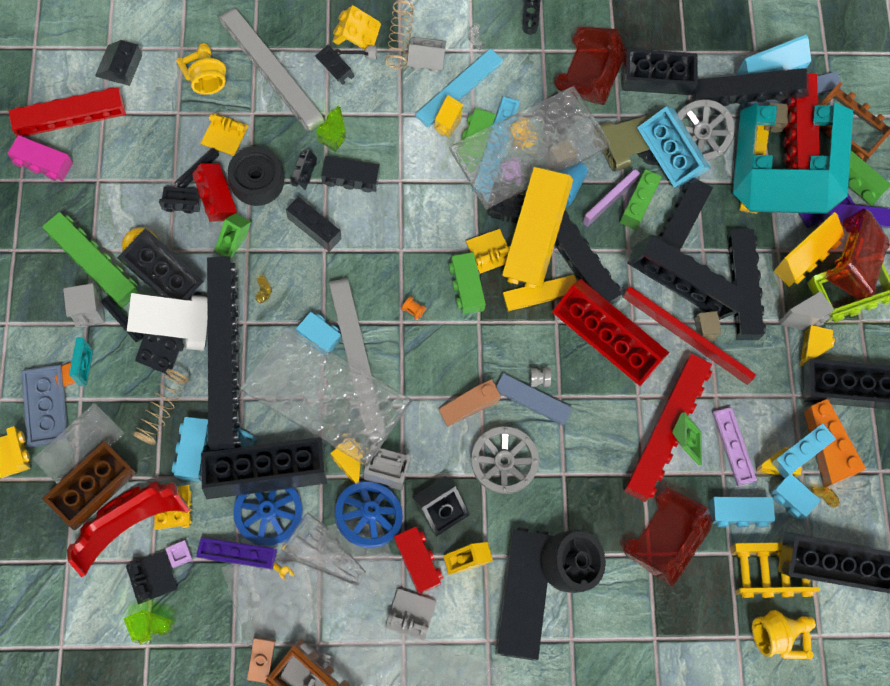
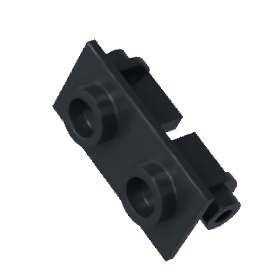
M310 149L299 154L296 167L300 168V170L294 169L290 178L292 186L297 187L300 185L304 190H306L311 180L313 169L317 163V158Z

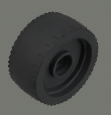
M258 146L247 147L237 152L230 160L228 165V182L232 192L241 202L251 206H263L269 204L280 195L284 186V171L280 160L270 150Z
M579 530L558 533L547 541L542 550L541 567L548 583L557 590L568 593L584 592L594 588L602 580L606 566L605 553L601 543L590 533Z

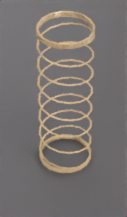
M400 0L393 4V9L399 14H414V5L408 1ZM397 3L410 4L413 7V11L406 13L404 10H396L394 5ZM391 47L390 49H399V50H401V49H403V48H393V47ZM391 55L386 57L385 62L391 68L402 69L407 66V60L402 56ZM393 57L400 58L406 62V65L400 67L388 64L389 61L387 59Z
M171 369L166 370L167 374L179 381L164 375V377L175 383L185 384L189 381L186 376ZM136 431L132 433L144 442L152 445L156 444L154 438L151 439Z

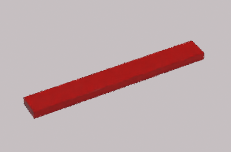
M630 286L623 296L625 300L740 381L748 385L755 378L756 374L640 292Z

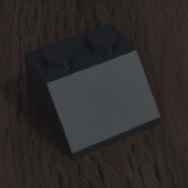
M123 40L109 44L95 76L130 86L142 58L138 44Z
M447 476L442 477L412 496L420 513L436 537L469 516L456 486Z

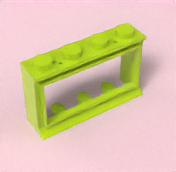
M881 253L815 275L807 283L813 296L822 292L831 304L822 283L872 266L884 290L882 293L834 309L829 315L831 318L826 323L834 321V323L839 322L847 315L851 317L856 316L864 309H867V311L873 310L881 303L884 305L890 304V276L881 261Z

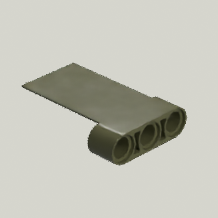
M656 113L616 125L609 121L594 127L595 137L612 171L615 172L629 168L631 166L630 155L650 150L637 127Z

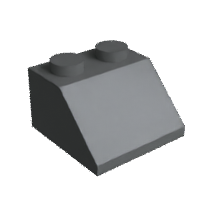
M412 37L409 44L407 66H411L415 70L429 68V71L432 72L443 70L447 41Z
M819 292L790 309L779 323L780 325L806 331L811 325L821 327L824 325V322L831 318L829 315L834 311V308L823 293Z

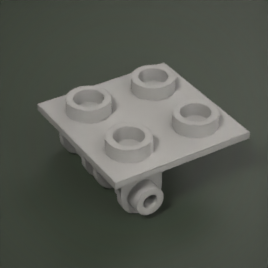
M398 589L385 629L425 641L437 601Z
M303 643L301 646L307 654H310L312 651L316 652L319 656L316 662L324 669L327 666L333 668L337 661L306 643ZM294 656L290 659L280 679L292 686L324 685L321 680Z

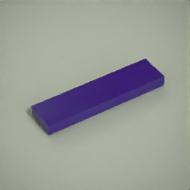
M838 204L827 214H821V222H824L835 212L838 214L841 224L890 228V209Z
M201 537L196 557L273 570L277 549Z

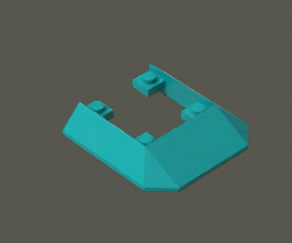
M835 102L834 105H815L814 125H832L830 156H811L810 170L772 169L773 155H755L758 125H776L777 106H758V103H755L741 110L733 195L750 212L827 214L848 197L853 110Z

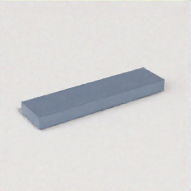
M504 373L496 386L500 395L564 426L572 410V407Z

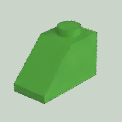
M236 213L226 218L214 251L222 256H231L232 259L245 240L251 221Z

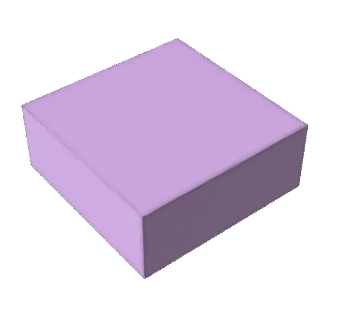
M185 540L165 548L173 568L193 560Z

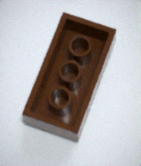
M104 441L42 499L70 528L76 531L121 489L136 472Z

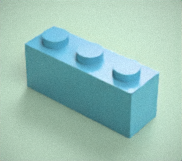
M185 417L184 423H181L179 428L181 440L176 444V454L178 456L177 461L173 462L172 473L179 480L201 482V453L207 452L208 420Z
M822 423L774 460L772 464L785 479L836 440V438Z
M713 497L709 500L710 523L717 524V527H729V524H737V527L745 528L749 527V524H755L757 528L769 527V524L775 522L773 497Z

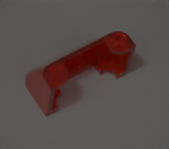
M579 26L576 34L573 36V43L577 49L567 74L560 73L555 78V86L561 92L594 104L604 105L623 62L625 47L618 29Z
M863 208L844 220L842 227L846 229L845 231L849 235L842 257L835 260L836 268L833 271L828 270L825 279L859 300L871 297L875 293L885 254L890 246L888 236L873 214Z
M666 487L663 492L659 493L656 500L659 510L639 540L633 538L627 541L624 553L655 577L672 587L676 584L708 535L713 520L707 507Z

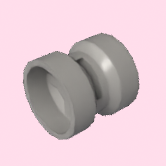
M530 368V387H537L541 384L543 387H550V368H544L542 371L537 368Z

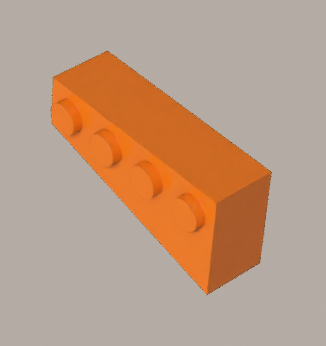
M828 399L812 405L804 411L809 433L823 423L836 438V440L816 454L824 489L866 469Z

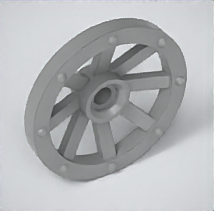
M712 100L694 101L682 108L677 114L681 121L688 115L694 123L695 128L685 127L689 133L695 134L692 136L694 142L699 140L698 148L701 153L703 152L705 141L714 149L713 152L703 154L706 161L718 158L730 147L735 133L734 121L730 112L720 103ZM704 108L702 122H699L692 112L693 110ZM710 108L721 114L709 124ZM726 119L728 130H712L721 121ZM703 130L707 131L705 135H701ZM726 136V139L719 147L711 137Z
M497 427L485 432L475 443L471 455V466L477 480L486 489L499 494H512L527 487L535 477L539 465V456L533 441L525 433L512 427ZM502 435V449L499 452L489 439ZM508 435L521 441L511 452L508 451ZM484 444L495 458L479 456L480 449ZM526 446L531 458L514 459V456ZM501 460H506L507 464L503 465ZM479 463L494 464L495 466L483 475ZM513 465H531L525 477ZM498 471H501V485L489 481ZM509 471L520 482L508 486L507 472Z

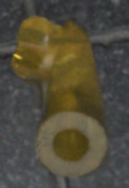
M811 488V492L817 497H822L829 506L835 508L840 504L838 496L832 489Z

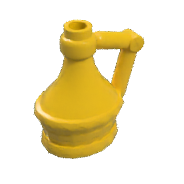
M205 43L198 46L197 52L176 59V63L185 79L191 81L190 85L193 91L202 95L220 91L226 82L225 64L211 57V49ZM198 59L196 62L192 63L189 68H187L186 64Z
M771 610L764 617H756L752 623L754 642L758 650L765 657H772L775 654H780L784 659H812L814 657L811 651L810 631L815 628L816 624L812 617L802 616L797 620H793L784 616L779 611ZM802 633L803 650H792L795 639Z

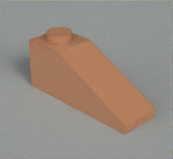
M491 379L439 409V412L446 426L449 427L499 403L501 396Z

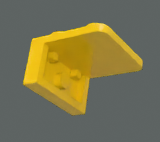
M353 5L340 13L338 17L340 21L334 29L332 42L339 45L347 39L363 50L367 46L375 44L381 26L378 20Z
M14 426L6 429V436L0 437V479L30 469V455L24 445L26 442L25 436L22 431H19Z

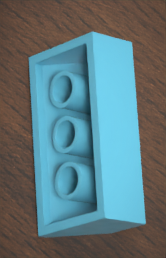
M807 34L745 58L736 75L807 68L811 62Z
M666 106L637 127L674 188L693 180V178L699 177L711 168L674 108Z

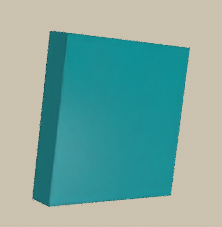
M76 337L69 376L78 386L86 387L93 349L81 337Z

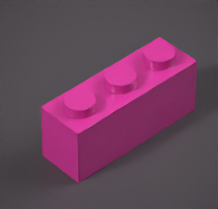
M19 135L7 153L14 165L27 167L36 174L40 172L54 181L57 179L63 182L73 164L69 155Z

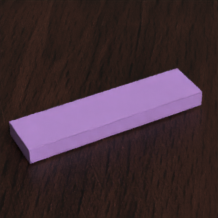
M635 169L585 215L583 224L588 227L637 181L640 173Z
M732 407L714 411L712 414L736 485L741 486L756 482L757 478Z

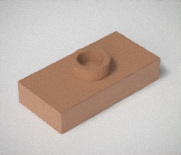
M254 637L247 680L266 683L265 680L270 676L276 640Z

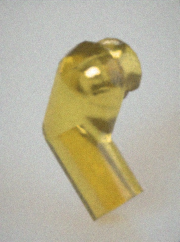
M262 275L256 279L260 286V290L255 296L258 303L267 301L272 293L270 284L266 277Z

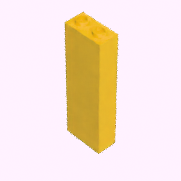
M536 167L533 168L502 276L507 278V282L517 285L518 282L525 283V287L535 289L536 286L542 288L574 180L570 175Z

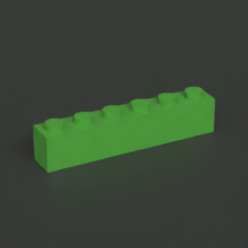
M60 212L57 213L42 228L122 309L130 302L131 293L139 294L136 289L138 285L130 277L127 279L123 275L125 272L118 265H112L110 263L112 259L105 252L101 254L98 251L100 249L93 240L89 242L85 238L87 234L80 227L76 229L73 226L75 224L68 215L64 217Z

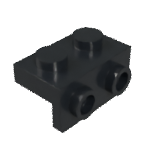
M163 187L162 199H159L162 210L166 212L183 211L187 214L199 212L201 198L198 189Z

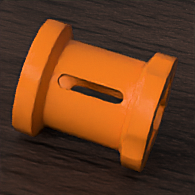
M410 296L403 304L401 310L407 311L414 316L415 320H419L424 314L426 306H421Z

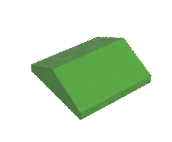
M685 412L681 413L674 427L673 434L681 447L700 466L702 465V431Z

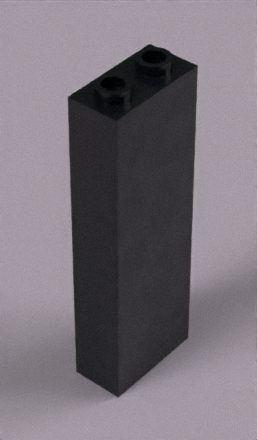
M518 527L511 532L495 655L537 661L539 660L548 584L541 567V554L545 544L552 536L548 535L546 531L532 533L528 532L529 529Z

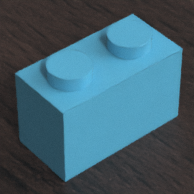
M310 312L296 328L297 335L328 357L341 342V332L334 325L329 326L325 323L326 320L321 315H315Z
M792 474L785 479L783 478L770 492L777 504L783 505L789 510L788 513L793 518L799 520L806 518L821 501Z

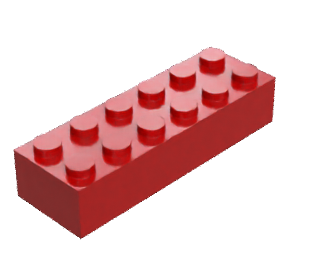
M809 73V96L801 99L785 98L788 110V124L783 129L786 132L783 142L784 147H786L784 155L786 170H810L811 156H820L819 125H814L815 105H818L817 74Z
M582 279L570 287L552 311L554 315L639 386L651 376L670 353Z

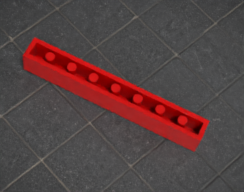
M692 353L688 357L624 492L643 502L654 497L657 488L654 486L657 480L661 481L665 474L663 467L665 463L669 464L673 457L671 453L673 446L677 447L679 444L673 434L674 427L681 413L685 412L689 415V413L692 414L697 406L694 402L697 397H701L705 389L702 385L704 381L709 380L712 374L710 370L712 363Z

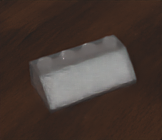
M93 403L32 460L58 484L102 442L105 441L111 446L124 432Z

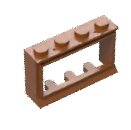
M839 82L820 105H827L836 97L884 134L869 152H866L851 140V151L866 162L890 135V127L882 122L885 119L882 114H878L876 117L868 111L870 108L869 104L864 103L861 106L854 100L856 95L853 92H850L848 95L840 89L843 83ZM819 125L825 131V134L832 139V125Z
M303 639L292 646L283 660L265 680L269 686H288L278 675L294 656L326 686H350L348 681L343 680L339 683L331 676L334 672L331 666H327L325 669L316 662L319 657L316 652L312 651L310 654H307L301 648L305 642Z

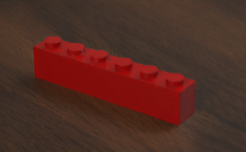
M119 87L107 88L98 92L92 91L88 94L73 95L69 98L54 99L50 102L35 103L31 106L8 110L11 128L16 137L18 135L26 137L126 115Z

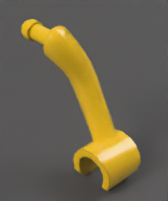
M274 562L273 569L279 572L280 577L285 581V574L287 572L291 576L295 575L294 571L289 567H281Z

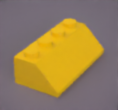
M834 212L789 253L773 271L789 287L793 283L798 285L805 278L803 274L806 271L811 273L818 266L816 264L818 260L822 262L830 255L828 251L831 248L835 250L841 245L840 239L845 234L838 214Z

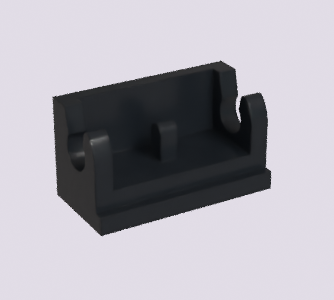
M329 44L315 55L319 62L342 85L345 84L344 80L347 77L350 79L355 77L351 68Z

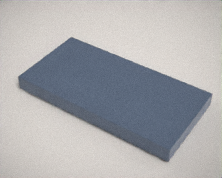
M62 365L22 370L27 447L33 448L69 442ZM56 375L58 376V385L54 377Z

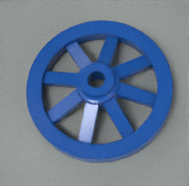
M359 482L347 487L341 493L335 505L334 518L338 530L349 542L364 548H377L389 543L397 535L402 525L403 512L399 500L388 488L374 482ZM367 491L375 492L379 495L374 501H371ZM360 492L364 503L349 496ZM385 498L391 507H379V504ZM344 502L360 510L343 514ZM381 514L394 515L393 526ZM360 517L359 523L352 532L345 521ZM376 521L388 531L386 535L379 538L377 536ZM365 524H369L371 539L358 536Z
M294 488L283 489L289 496L276 502L273 501L277 490L270 491L267 500L264 499L261 492L254 493L259 501V505L244 503L249 494L238 495L233 513L236 527L243 537L259 546H275L290 539L299 528L303 516L302 502ZM294 501L295 515L278 510L279 507ZM266 507L271 508L270 512L265 513L264 509ZM242 509L257 511L256 514L245 522L242 521ZM277 516L293 521L285 532H283L277 522ZM261 519L257 537L250 533L247 528ZM268 522H271L278 536L264 538Z

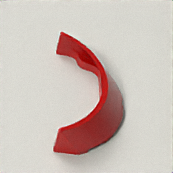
M157 481L151 482L148 487L142 489L139 486L107 503L97 511V517L93 521L86 522L81 527L80 536L67 549L68 562L81 577H84L99 554L128 528L159 513L168 511L187 513L190 509L174 483L159 484Z

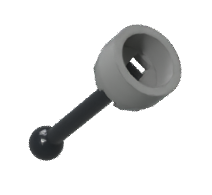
M376 45L367 46L364 51H341L340 49H335L339 56L341 54H364L367 59L377 60Z

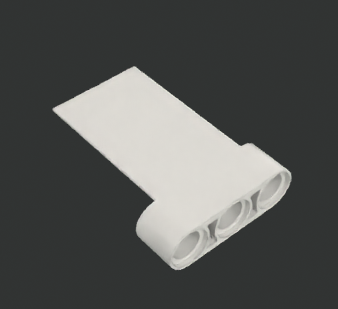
M131 293L127 331L186 338V349L204 351L207 331V297L192 295L191 301Z

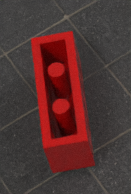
M200 164L192 175L204 205L205 213L208 216L209 222L224 221L235 214L237 210L220 164Z
M414 527L394 536V541L418 595L440 586V580L443 579L440 569L438 567L435 568L432 563L435 559L430 549L427 550L424 545L426 538L423 531H418L417 527Z

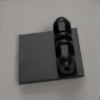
M494 188L488 216L500 220L501 215H503L502 221H504L505 216H508L507 222L512 217L511 222L518 223L526 195Z
M144 334L135 361L167 374L166 370L173 369L178 353L183 351L185 345L182 344L183 340L177 337Z
M165 551L140 561L138 559L133 560L129 565H126L138 605L178 590Z

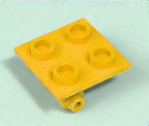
M216 113L214 115L211 114L209 117L211 123L200 144L234 156L249 125Z
M500 229L466 241L470 253L474 252L477 269L480 274L506 264L511 246H507Z
M189 485L177 486L187 506H192V503H190L192 491H190ZM168 511L154 515V530L180 526L181 528H190V524H192L189 512Z

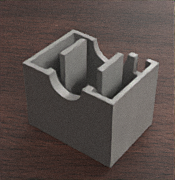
M93 283L63 288L66 316L73 319L76 328L105 323L103 304L101 303L102 296L100 293H97Z
M372 445L364 470V480L386 484L391 488L402 490L409 469L411 455H403ZM373 455H375L373 464L371 465ZM403 463H405L404 470H403V472L401 473V469H402V467H403Z

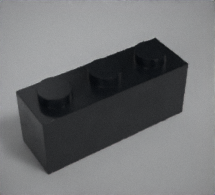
M325 156L321 174L322 184L329 187L341 186L348 190L360 189L367 193L376 192L380 175V164Z
M297 197L286 208L287 218L328 252L341 240V230L300 197Z

